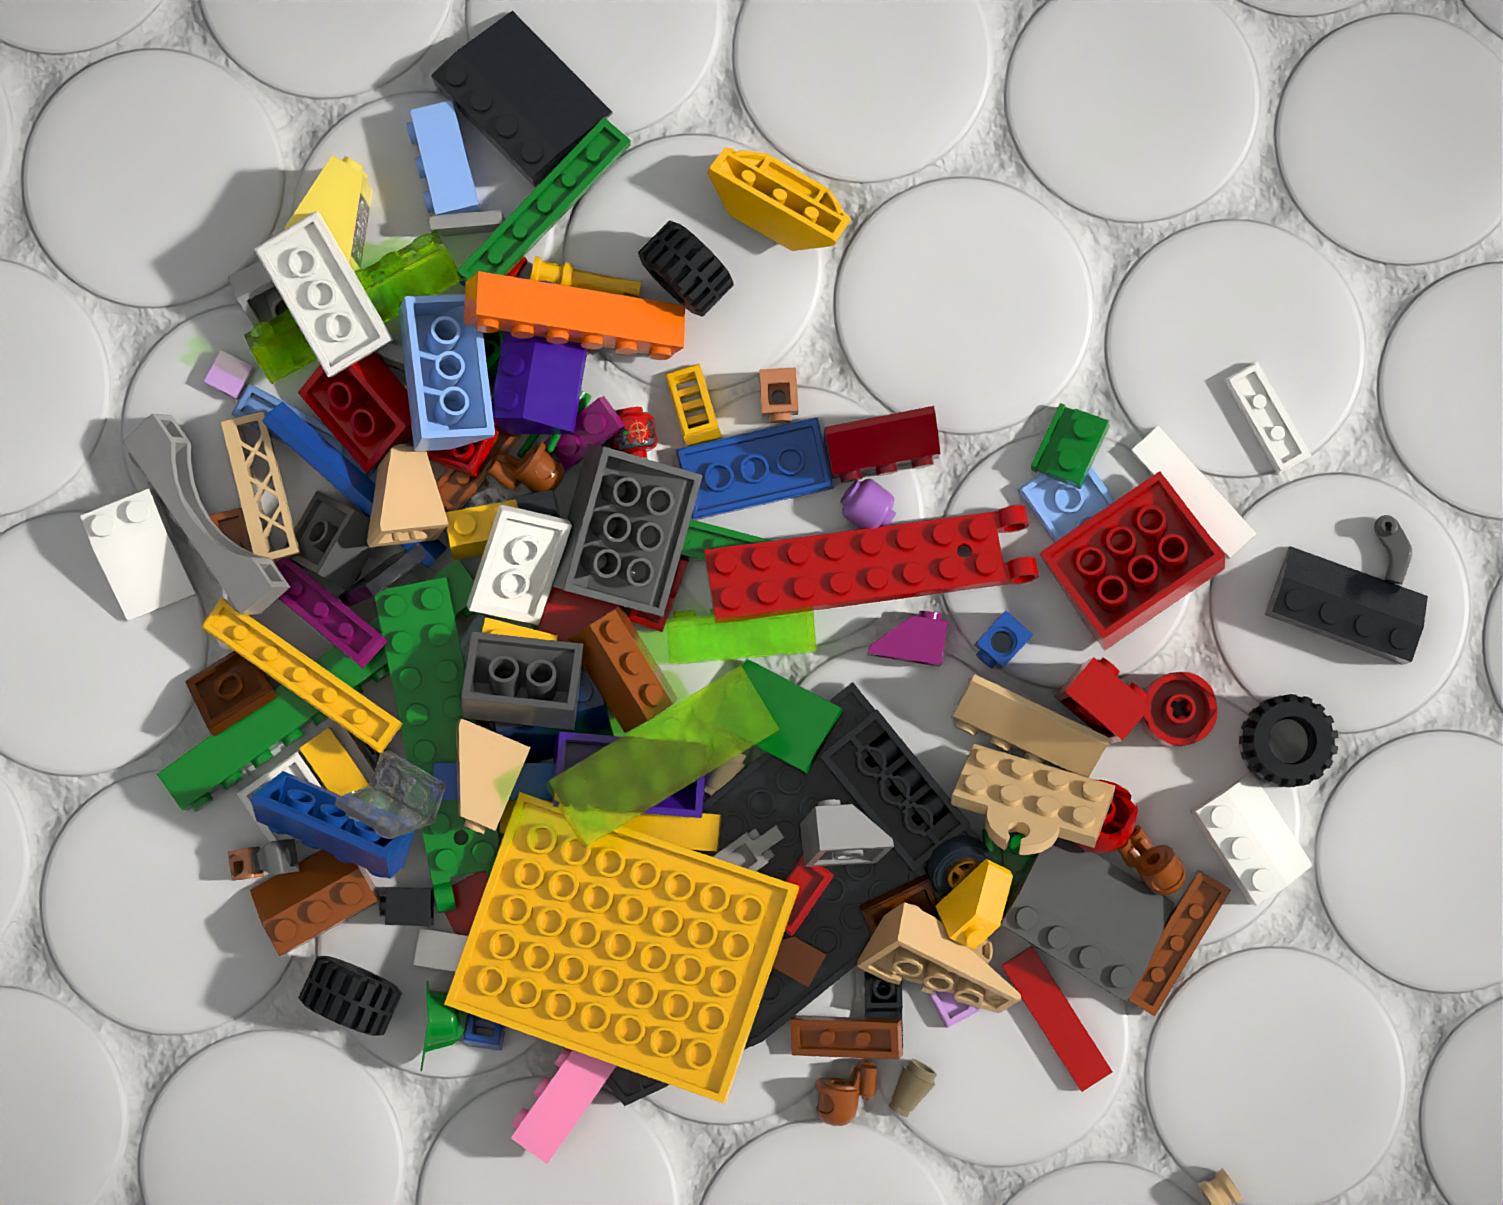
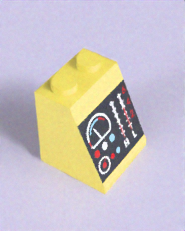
M332 155L284 229L286 230L315 211L320 212L358 278L361 269L372 188L366 180L368 176L362 171L364 168L347 156L341 161Z

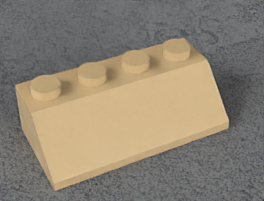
M976 674L969 678L951 717L958 721L956 725L958 729L973 736H976L978 731L991 736L989 743L1009 752L1011 747L1025 752L1024 759L1041 764L1046 762L1058 769L1088 778L1110 740L1109 737Z

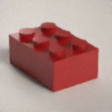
M1093 657L1079 666L1054 697L1092 730L1109 737V744L1123 741L1152 706L1145 701L1149 697L1148 694L1133 682L1125 684L1117 677L1120 671L1104 657L1101 660Z

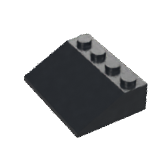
M513 10L458 49L431 75L435 86L448 100H453L455 107L534 187L540 184L603 117L607 119L613 114Z

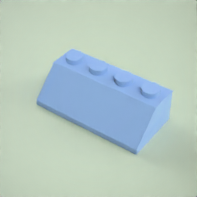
M465 294L405 296L398 310L414 452L451 450L495 436L483 332L477 331L475 326L464 325Z

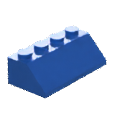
M282 771L253 793L251 798L256 821L268 826L272 832L292 836L301 840L302 844L309 848L322 849L333 854L341 862L354 863L366 868L370 874L381 878L391 879L404 867L416 829L411 825L285 771Z

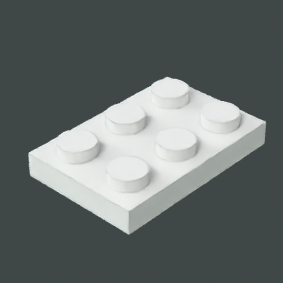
M499 504L466 604L469 611L539 625L572 527L570 521Z

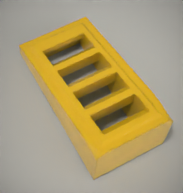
M700 363L666 373V380L686 446L702 444L721 438V432ZM697 379V385L677 390L676 385ZM698 394L702 396V398L681 403L682 399ZM703 408L706 409V412L691 416L688 418L685 417V414L694 412Z

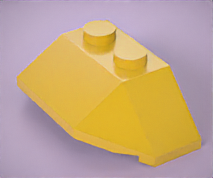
M724 147L707 172L731 217L791 251L834 246L850 223V217L847 213L843 212L840 203L829 188L768 153L748 150L735 151L733 148Z

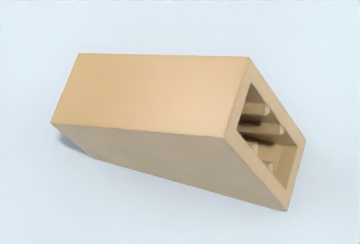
M409 444L396 445L389 450L378 465L367 537L368 546L378 547L436 540L449 525L427 451L414 452V446Z
M461 718L458 719L456 724L458 816L466 819L463 826L484 834L486 828L496 830L530 747Z

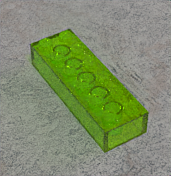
M740 665L545 783V786L584 848L780 729Z

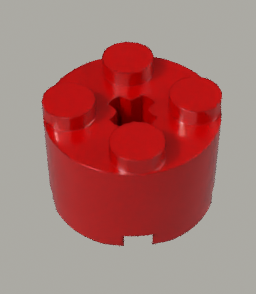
M1173 672L1155 679L1144 690L1149 696L1145 701L1152 707L1142 717L1140 722L1145 732L1156 742L1170 747H1182L1202 740L1213 729L1217 720V702L1213 689L1200 676L1190 672ZM1181 701L1184 704L1182 711L1186 714L1185 716L1174 717L1172 715L1173 708L1170 705L1171 703L1175 704Z

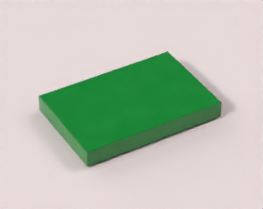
M746 658L710 722L797 770L808 774L843 710L841 707Z

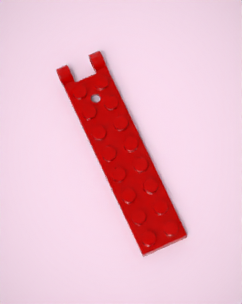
M1012 505L994 512L881 526L876 529L866 528L704 550L715 624L1032 582L1039 578L1036 559L1027 556L1015 558L1004 563L998 533L1018 532L1029 526L1026 507ZM961 546H966L970 549L971 554L968 557H961L958 555L957 549Z

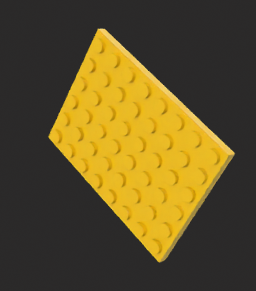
M519 792L444 1005L726 1104L799 886L569 808L553 807L551 802Z

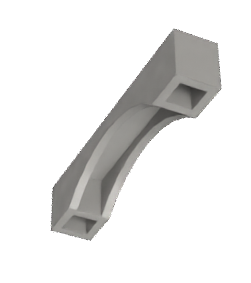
M152 413L122 441L130 452V460L134 465L142 469L149 480L148 485L157 496L161 497L168 507L169 517L174 523L181 526L188 537L189 546L207 564V571L210 577L222 586L228 595V603L235 611L241 615L261 614L290 588L271 558L254 554L238 546L225 536L210 519L201 503L194 483L191 464V442L172 415Z

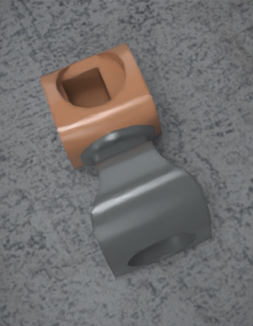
M295 839L272 841L264 845L261 850L258 846L228 851L232 881L264 877L263 870L272 875L299 871ZM286 848H288L290 852V865L288 864L286 859Z

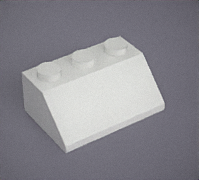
M1252 772L1190 811L1250 905L1257 906L1291 884L1312 866Z

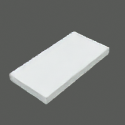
M315 211L254 248L328 377H333L393 341L392 336L320 212Z

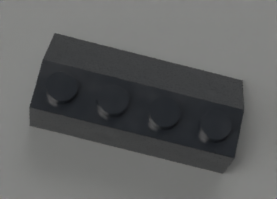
M1289 546L1265 615L1404 665L1412 662L1424 629L1428 596Z

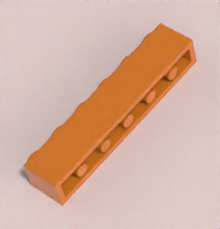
M478 271L465 284L464 325L475 326L477 331L484 333H494L501 330L511 332V335L516 338L545 337L547 342L553 344H564L570 341L581 343V347L585 349L608 347L614 348L618 354L632 355L639 352L649 354V358L654 360H667L684 348L685 306Z

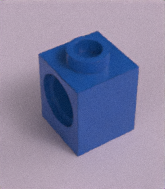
M1005 610L974 644L979 650L976 656L990 669H993L995 665L1003 669L1033 634ZM1003 633L1009 637L1011 645L1007 652L999 653L993 649L991 638L994 634Z

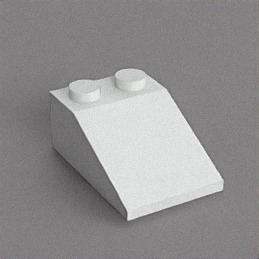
M148 488L80 516L95 555L127 621L197 594L159 496L153 493L151 489Z

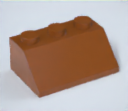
M621 605L567 638L568 642L583 644L582 664L624 733L649 721L673 705L678 699Z
M320 850L299 862L298 872L278 874L250 890L261 924L279 956L288 954L380 901V894L365 868L354 863L341 862L333 854Z

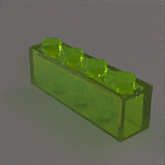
M710 609V615L696 616L695 610L673 612L674 618L666 619L670 665L817 652L813 611L715 624L713 609Z

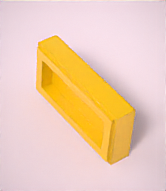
M328 727L299 748L329 791L354 801L372 788L331 727Z

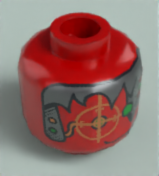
M629 407L615 411L625 426L609 438L611 449L647 459V452L653 450L658 444L653 416L650 413L643 412L642 407Z

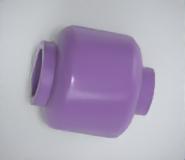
M870 478L861 482L858 479L855 480L840 500V503L843 505V516L859 529H876L877 527L888 526L896 515V512L892 510L895 501L894 496Z

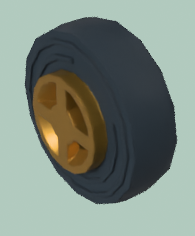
M957 836L946 840L934 850L929 858L927 866L929 879L933 887L941 895L947 896L985 859L994 862L992 853L980 839L973 836Z

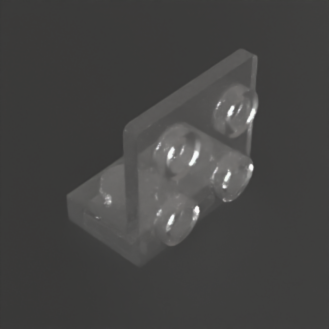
M388 750L380 753L371 785L336 797L334 805L345 811L349 818L361 821L373 828L377 835L393 839L435 822L447 784Z

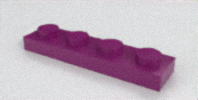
M284 557L277 561L276 567L290 586L278 599L363 669L386 644L387 640L289 558Z

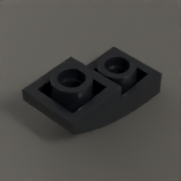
M864 972L865 1018L901 1019L903 1047L902 980L900 985Z

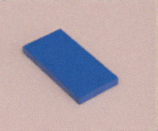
M818 417L676 449L680 469L703 475L691 516L692 520L705 519L834 489Z

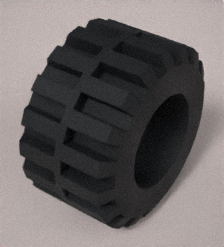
M669 220L638 251L640 261L650 275L678 303L684 305L688 311L695 315L703 317L734 286L732 277L722 262L693 233L679 223Z
M1288 694L1267 699L1259 703L1258 707L1253 708L1248 713L1249 718L1243 721L1241 726L1243 735L1239 736V744L1243 746V752L1240 753L1242 759L1247 760L1249 771L1256 773L1259 776L1258 779L1262 782L1271 783L1275 787L1290 788L1310 784L1313 780L1321 778L1324 775L1325 769H1329L1334 762L1331 760L1332 756L1337 754L1338 746H1335V738L1339 737L1338 731H1333L1331 724L1334 723L1332 716H1327L1323 712L1325 708L1320 703L1315 704L1312 702L1313 699L1306 696L1299 697L1297 694ZM1284 719H1291L1299 723L1305 730L1308 739V746L1304 756L1294 763H1284L1277 759L1269 746V734L1275 723Z
M317 956L298 998L305 1007L335 1023L364 1034L379 1036L385 1034L402 992L392 982L354 964L331 956Z

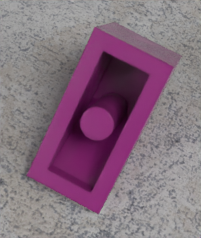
M920 610L919 616H910L871 644L867 655L940 667L942 665L948 621L940 620V613Z

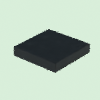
M420 543L390 556L338 596L339 599L349 607L376 596L426 558L428 553Z

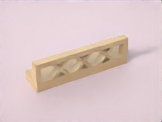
M264 411L223 421L221 426L253 553L271 558L275 564L277 559L300 554L270 430L262 422L266 414ZM258 422L261 436L254 448L246 443L242 426ZM263 444L265 447L266 455L259 452ZM256 455L269 463L270 471L263 483L255 478L252 462ZM272 479L275 491L268 487ZM265 490L277 496L279 507L272 518L264 514L261 497ZM280 515H282L284 526L277 523ZM274 525L286 532L289 543L288 548L277 551L273 550L270 532Z

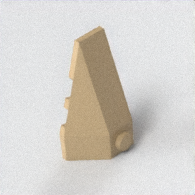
M906 902L883 916L857 961L858 968L887 982L900 985L902 979L922 985V992L933 994L934 991L952 993L957 1002L995 1013L1006 1010L1021 999V994L969 947L950 939L944 925L936 917L922 911L918 906Z

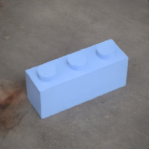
M453 100L410 110L412 122H408L406 125L411 143H418L421 156L415 157V162L420 179L427 178L430 191L423 192L428 213L435 212V215L480 212L481 208Z

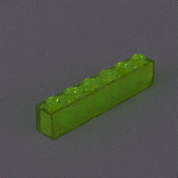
M437 230L418 236L411 244L398 251L385 254L380 261L365 269L354 271L383 323L398 316V310L405 296L436 295L462 281L457 275L458 268ZM288 308L283 314L268 322H261L255 325L250 332L244 334L251 353L271 384L317 360L316 355Z

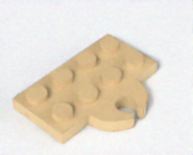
M973 744L952 794L951 805L986 815L985 828L989 838L1003 850L1009 844V833L1019 832L1024 834L1026 837L1021 839L1019 855L1041 853L1050 848L1058 837L1094 848L1113 799L1116 786Z

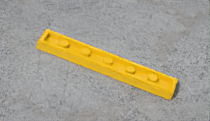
M223 597L201 626L212 636L381 754L403 724L255 619L235 611Z
M508 800L500 819V834H505L516 800ZM569 808L690 850L719 852L722 815L702 813V818Z

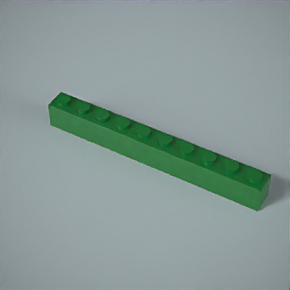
M457 559L429 580L447 577L455 619L462 614L465 618H469L476 613L469 611L466 605L474 578L464 564ZM377 616L368 624L382 635L379 617ZM336 646L315 660L317 664L360 694L364 692L361 687L373 679L377 683L390 675L385 646L377 652L363 669ZM280 685L274 690L277 698L215 737L210 735L157 773V776L181 810L189 811L193 808L197 812L214 800L211 796L212 793L222 786L225 790L232 788L244 778L241 773L252 765L255 769L261 767L274 757L271 753L272 750L282 743L285 747L292 745L304 736L301 731L312 722L317 726L329 717L284 685Z

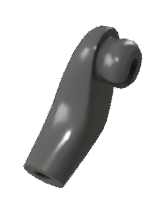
M1383 515L1376 520L1374 530L1388 553L1389 559L1385 581L1402 585L1412 558V547L1398 521L1392 516Z

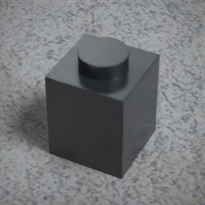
M388 887L386 888V895H380L379 915L380 917H385V925L432 926L434 925L433 888Z

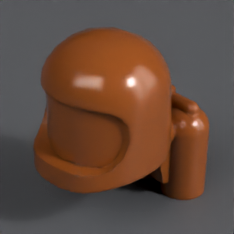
M542 441L529 450L521 459L509 454L506 455L501 450L498 451L492 458V463L486 471L506 489L516 490L522 483L534 493L548 490L554 491L564 477L562 463L545 451L546 445Z
M1135 825L1129 840L1117 851L1127 866L1136 868L1141 879L1153 893L1162 896L1175 893L1185 881L1183 864L1171 847L1166 845L1153 847V843L1139 825Z
M858 1059L857 1067L853 1068L849 1079H815V1089L819 1091L816 1113L825 1124L831 1126L847 1125L856 1116L859 1096L861 1095L866 1101H869L874 1096L877 1066L872 1065V1060Z

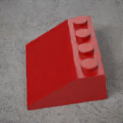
M1161 471L1039 553L1072 606L1104 651L1225 569V555Z

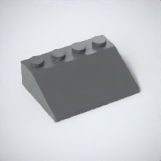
M588 443L567 517L572 527L552 586L663 617L703 475Z
M1058 837L1050 848L1032 855L1007 897L1000 925L1126 1002L1147 968L1175 903L1162 895L1153 893L1147 885L1096 853L1084 851L1072 841Z

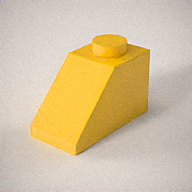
M985 859L935 906L950 939L975 950L1000 927L1013 878L1010 870Z

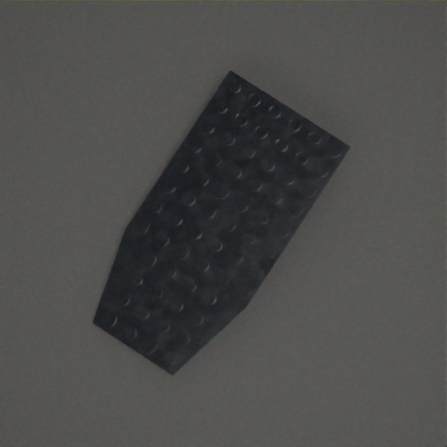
M853 682L829 701L841 707L843 712L808 774L765 752L703 803L702 813L722 815L719 852L746 832L750 833L756 828L759 834L763 835L777 825L785 837L770 847L775 856L756 872L782 881L787 879L803 855L800 823L815 806H818L820 801L835 799L840 800L841 805L853 804L893 839L894 847L877 863L822 866L833 873L834 876L793 936L827 955L809 987L772 967L744 1050L767 1039L857 965L859 957L871 938L859 906L923 875H926L929 879L927 870L929 858L934 850L946 840L957 836H973L980 839L961 811L956 806L951 805V799L877 709H874ZM693 850L711 857L719 853ZM931 883L936 898L938 899L941 896V894L933 887ZM784 931L782 939L792 937ZM619 1066L615 1067L605 1081L624 1106L670 1085Z

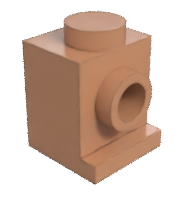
M796 367L760 369L762 417H769L770 423L791 422V415H798L799 412ZM782 392L786 396L785 402L782 404L774 403L772 400L773 394Z

